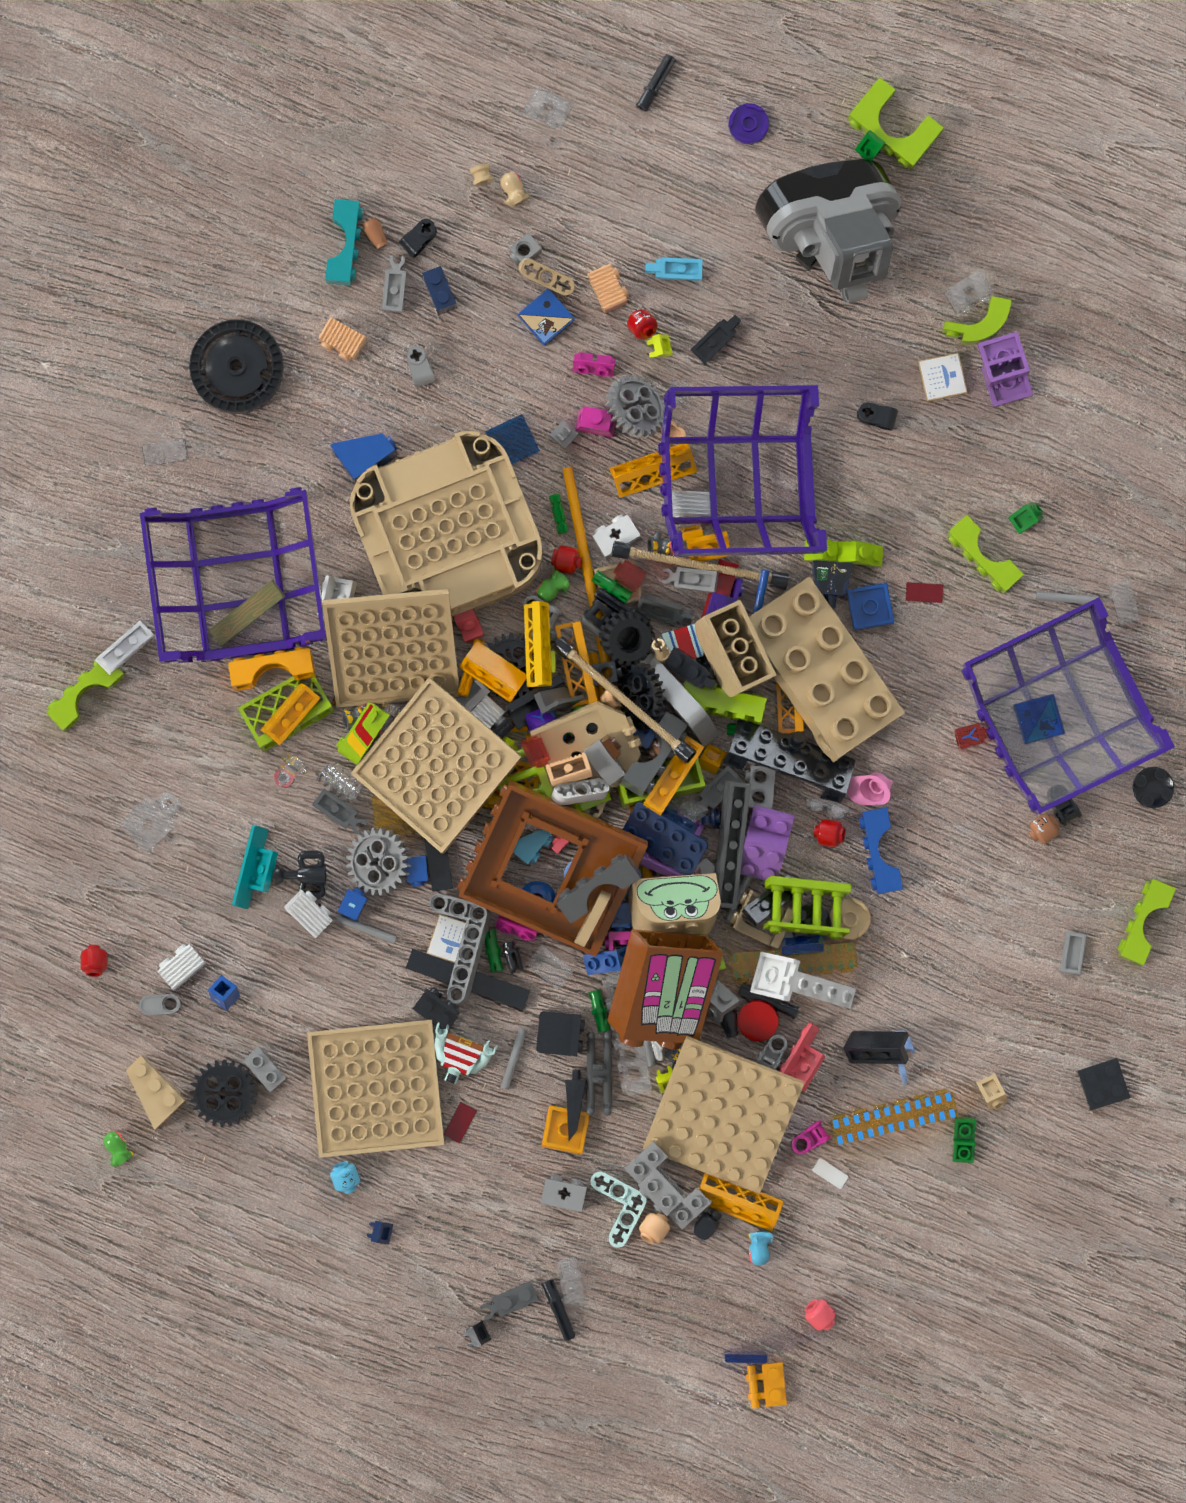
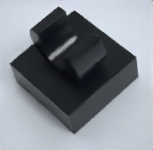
M483 1321L472 1325L463 1333V1337L469 1335L472 1341L467 1344L468 1347L474 1346V1348H477L491 1340Z

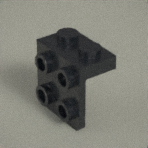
M542 1011L539 1015L537 1052L577 1057L578 1053H582L583 1040H579L580 1032H584L585 1019H581L579 1014Z

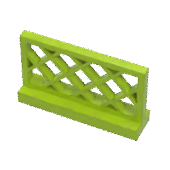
M293 676L238 707L262 752L274 747L277 743L266 734L257 735V724H266L267 722L259 720L262 709L272 711L273 715L278 710L280 699L286 700L288 698L281 695L283 688L291 686L295 687V690L300 684L301 680L296 681ZM316 677L312 678L310 689L315 693L321 694L323 700L312 707L286 739L335 712ZM269 696L276 697L274 708L263 706L265 698ZM251 706L259 708L256 719L247 717L244 710Z

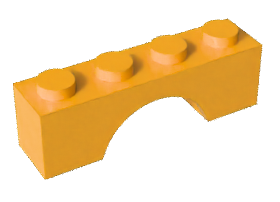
M297 647L294 651L290 652L280 650L274 652L273 655L267 656L266 654H257L251 659L236 658L233 662H228L231 686L234 691L255 688L259 677L264 672L274 668L288 671L296 681L316 677L313 653L307 647Z

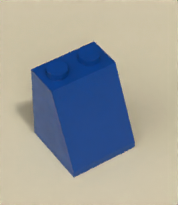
M383 433L330 445L333 453L355 483L362 473L376 464L378 467L384 466L397 457L395 450L398 449L390 436L386 437Z

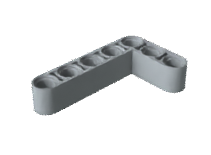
M646 653L645 656L647 658L644 661L640 658L639 663L650 664L651 668H655V674H660L658 680L663 681L661 689H665V692L662 693L666 697L665 701L688 724L687 727L692 735L705 748L720 735L709 715L652 653Z
M435 894L431 897L429 903L433 911L466 921L447 990L448 1000L456 1005H463L468 1002L491 920V911L467 900ZM440 899L445 901L442 909H438L436 906ZM459 904H463L465 907L462 914H457L456 912ZM479 909H483L484 917L478 920L476 912ZM474 929H477L479 931V936L475 940H472L470 937V933ZM472 949L473 957L470 960H466V951ZM466 969L468 976L465 980H461L459 974L462 970ZM457 990H461L462 997L456 1001L454 993Z

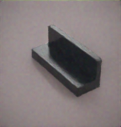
M560 674L552 678V686L537 687L507 704L505 711L518 730L527 726L525 715L539 709L534 697L535 694L563 687L564 680Z
M852 1031L844 1046V1051L851 1064H907L909 1058L904 1045L909 1034L908 1032Z

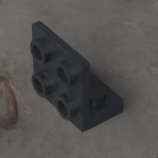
M425 988L423 995L412 1009L425 1019L432 1020V1024L435 1026L439 1022L440 1029H446L447 1024L450 1029L461 1014L457 1011L460 1007L450 1000L447 1003L441 999L442 994L434 988L430 990Z

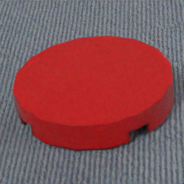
M752 1000L746 1003L740 1009L737 1017L740 1032L752 1041H765L771 1038L779 1025V1015L773 1008L774 1006L764 1000Z

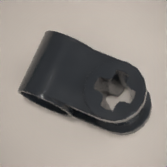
M422 219L411 231L401 238L399 244L415 258L435 238L437 234L435 224L430 219ZM423 227H430L431 232H424Z
M866 402L857 410V419L861 423L893 431L898 410L893 407ZM865 409H869V413L872 414L868 418L865 417L863 412Z
M1055 786L1048 791L1047 798L1049 802L1054 801L1053 792L1055 790H1060L1063 796L1069 793L1066 788ZM1072 798L1053 807L1058 820L1064 827L1072 819L1082 817L1081 811Z

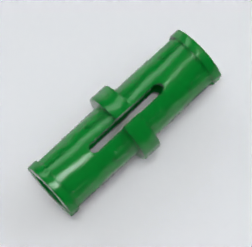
M599 570L591 580V582L599 585L608 594L611 593L625 604L633 593L618 584L616 579L612 580Z
M496 929L490 930V934L487 931L485 938L487 950H485V955H488L490 973L503 971L500 952L502 951L498 946Z
M601 989L588 992L593 1009L591 1013L595 1017L598 1033L611 1030L607 1021L606 1012L608 1009L605 1007Z

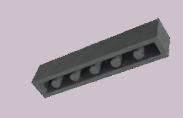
M725 780L714 871L720 894V907L736 909L751 788V784L746 782Z

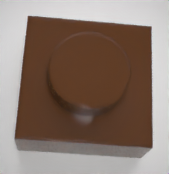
M607 734L601 739L602 744L614 759L621 755L619 748L622 746L615 737L611 739Z

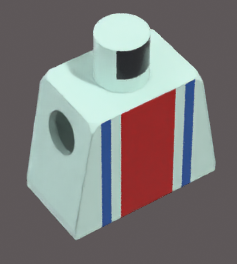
M695 624L661 634V638L670 651L677 647L695 660L704 658L703 649L696 635Z

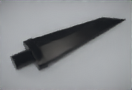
M577 1069L572 1070V1080H565L568 1141H570L578 1129L586 1080H580L581 1070Z

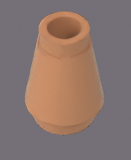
M376 217L362 224L364 228L362 231L377 249L388 244L381 221H378Z

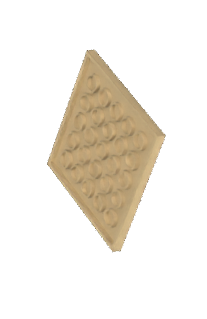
M449 589L322 600L336 708L368 704L369 701L373 704L410 701L429 677L451 696L460 697L457 695L459 677Z
M429 677L351 774L439 852L444 854L523 757Z
M432 1020L307 1032L319 1158L444 1145Z
M686 1036L642 1149H646L655 1141L657 1146L668 1155V1159L760 1194L805 1081Z

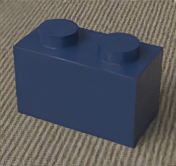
M439 266L422 273L423 280L438 316L456 309L457 304L442 267Z

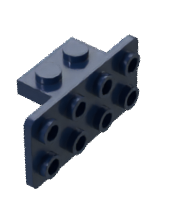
M637 802L622 830L647 840V853L684 875H693L708 847V842L695 834L698 827L689 818H682L677 815L676 811L666 806L660 816L644 806V802Z

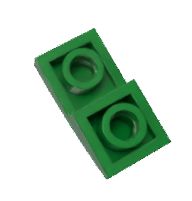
M955 1117L953 1162L974 1163L976 1118Z

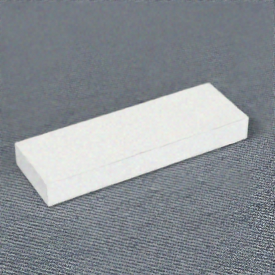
M139 621L100 654L95 661L111 675L154 637V634Z

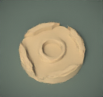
M843 899L841 928L850 929V933L844 936L843 939L853 940L859 938L867 932L870 926L871 916L869 909L863 902L857 899ZM832 908V910H831V912H830V918H831L832 926H833V908Z

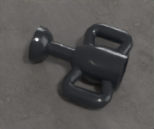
M320 851L300 852L298 855V871H284L281 866L275 865V885H280L284 879H298L300 882L298 892L302 889L306 893L307 891L304 890L306 884L317 885L319 891L309 892L317 899L324 897L326 892L324 886L326 885V864H324L325 857ZM304 859H319L316 865L306 866Z

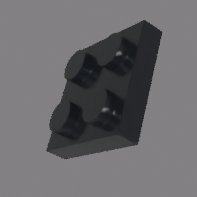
M1117 1058L1077 1071L1090 1111L1130 1098Z

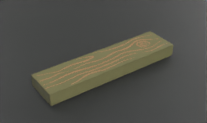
M271 580L209 629V631L218 643L224 646L286 596L275 581Z

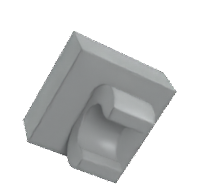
M563 420L550 434V437L565 450L579 433Z

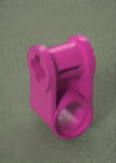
M821 1120L810 1125L805 1131L792 1139L791 1149L794 1153L805 1154L832 1138L822 1127ZM798 1139H803L806 1142V1147L802 1151H799L795 1146Z

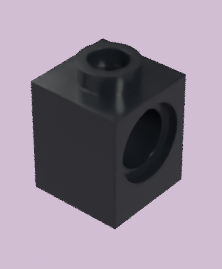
M610 661L591 665L603 677L604 672L611 668L613 674L607 680L613 685L622 683L621 678L624 677L622 665H619L618 662ZM593 679L594 686L603 687L595 679Z

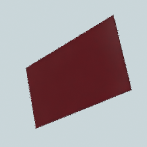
M907 582L905 601L942 603L943 585Z
M460 1102L443 1135L460 1143L477 1110Z

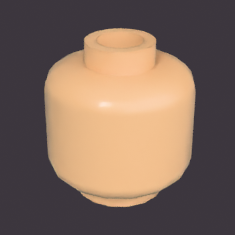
M659 1212L657 1214H648L639 1226L640 1237L652 1245L654 1243H661L670 1231V1225L667 1222L668 1218Z

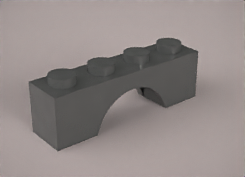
M666 712L659 722V726L663 727L673 738L682 742L688 735L686 732L688 724ZM654 732V736L657 738L660 746L658 756L645 763L633 762L621 782V785L640 797H643L645 792L648 794L651 792L655 785L653 780L656 775L659 777L662 775L666 768L664 763L667 759L671 760L675 755L671 744L661 738L657 732Z
M628 853L623 856L621 854L611 859V864L606 867L603 865L593 871L594 875L590 878L583 877L576 882V887L571 890L567 888L559 893L557 905L570 923L588 913V896L597 886L613 884L621 889H625L641 878V872Z

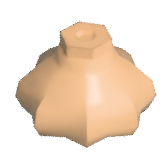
M605 689V692L600 696L601 703L619 709L621 702Z

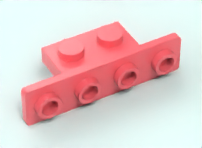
M811 1022L802 1029L800 1039L797 1044L793 1045L787 1061L779 1069L781 1073L805 1081L802 1088L803 1092L806 1091L826 1057L810 1047L819 1031V1028Z

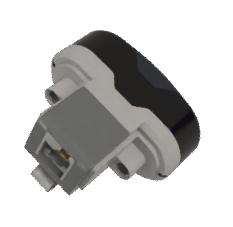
M855 159L815 165L778 178L760 194L756 202L755 212L776 249L781 251L800 250L804 257L815 256L832 288L839 291L845 303H852L867 299L868 290L865 283L882 280L887 277L893 251L890 237L894 233V228L891 223L900 212L902 201L884 168L879 163L870 159Z

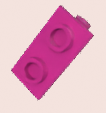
M575 353L572 372L613 377L615 358L597 354V361H594L593 354Z
M499 915L495 926L502 933H511L526 941H535L538 932L502 915Z

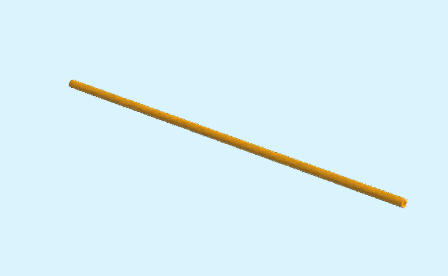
M566 467L562 471L579 556L583 557L581 567L589 607L591 608L597 589L596 584L591 582L594 574L573 468ZM601 610L595 615L598 619L602 616ZM595 635L600 662H610V656L604 652V648L600 645L602 640ZM611 668L604 672L606 679H609L613 674ZM641 865L643 879L654 878L653 871Z

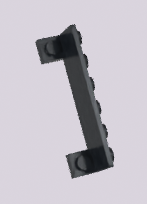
M738 719L732 742L724 757L723 764L743 770L747 761L820 786L824 788L821 793V799L838 805L841 804L847 794L855 759L844 755L833 763L819 746L806 742L803 749L793 752L795 749L790 748L789 750V735L750 721Z

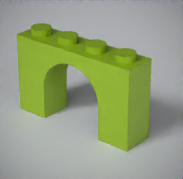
M879 77L849 114V124L855 130L859 131L860 129L865 134L871 130L886 142L881 149L888 156L893 155L898 159L899 165L905 169L908 167L912 170L942 134L944 127L928 115L919 127L905 138H893L887 135L880 127L878 117L881 110L894 96L896 89Z

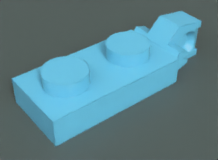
M661 257V259H656V263H646L645 273L656 274L655 278L665 280L702 281L703 259Z

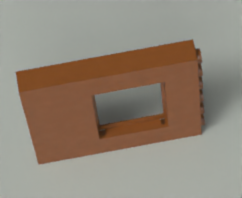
M510 780L508 786L504 784L499 796L502 799L500 803H495L491 811V815H493L491 823L486 822L482 831L485 834L483 841L478 840L474 852L477 854L474 860L470 859L465 870L468 871L466 878L461 877L457 886V889L460 890L458 896L596 957L628 887L621 889L613 884H602L591 891L588 896L589 911L601 889L610 893L611 896L585 947L574 943L588 913L570 923L557 905L558 895L567 888L571 890L576 887V882L583 877L588 879L593 876V871L602 865L606 867L611 864V859L619 854L623 856L628 853L638 868L648 847V841L568 805H559L552 798ZM526 823L579 845L553 903L500 880Z

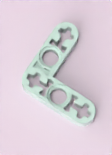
M596 1172L591 1177L592 1187L624 1204L608 1237L610 1244L613 1247L619 1248L626 1244L647 1201L639 1190L604 1172ZM602 1175L605 1182L609 1183L611 1179L614 1183L610 1186L609 1192H606L604 1190L607 1187L604 1185L597 1187L594 1178H599ZM622 1185L625 1189L623 1196L616 1197L612 1192L613 1187ZM641 1195L643 1203L636 1206L635 1210H639L636 1215L633 1211L627 1210L626 1207L627 1205L632 1207L634 1201L631 1198L633 1196ZM625 1213H630L633 1216L634 1220L631 1225H624L621 1218ZM617 1224L625 1229H629L628 1233L625 1231L622 1233L623 1242L619 1241L615 1244L612 1235H617L620 1230L616 1228Z

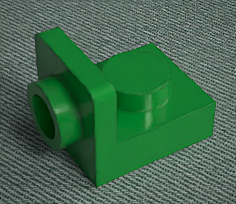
M869 130L855 148V151L871 163L880 153L886 142Z
M1032 501L1010 515L1008 519L1017 532L1021 534L1044 517L1042 516L1043 511L1040 506Z

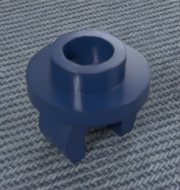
M717 808L712 809L711 815L701 816L702 824H712L714 829H719L721 812H718Z

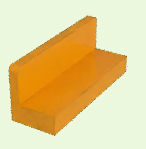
M478 641L459 666L460 669L509 702L513 700L527 679L524 672Z
M300 683L260 731L268 735L278 745H281L318 702L320 697L305 684Z

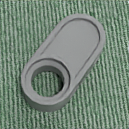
M173 994L147 995L140 1000L139 1007L142 1013L146 1015L174 1014L180 1010L181 1000ZM169 998H173L177 1002V1006L173 1010H168L165 1006V1002Z

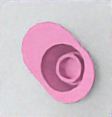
M879 772L852 777L847 795L853 802L859 805L886 804L891 797L890 790L893 781Z

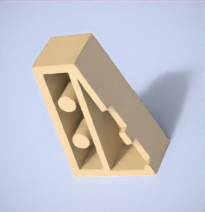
M140 1056L126 1070L154 1130H158L187 1101L145 1056Z

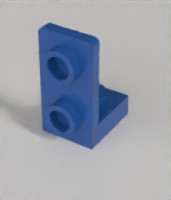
M627 945L609 951L598 952L596 957L590 954L583 955L587 974L593 975L620 971Z

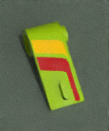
M369 701L347 736H342L336 744V747H338L337 752L358 765L369 751L370 745L390 714Z

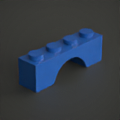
M887 807L862 812V817H859L860 829H864L866 835L862 839L864 849L869 851L870 856L866 860L868 870H872L874 877L870 879L872 891L876 890L878 895L903 890L899 869L887 865L880 857L878 850L881 836L891 828Z

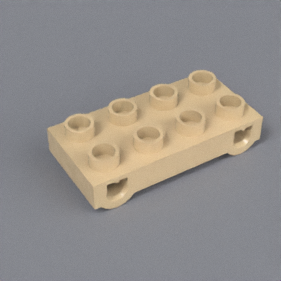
M810 576L749 616L777 675L774 677L812 731L821 750L833 763L905 713Z

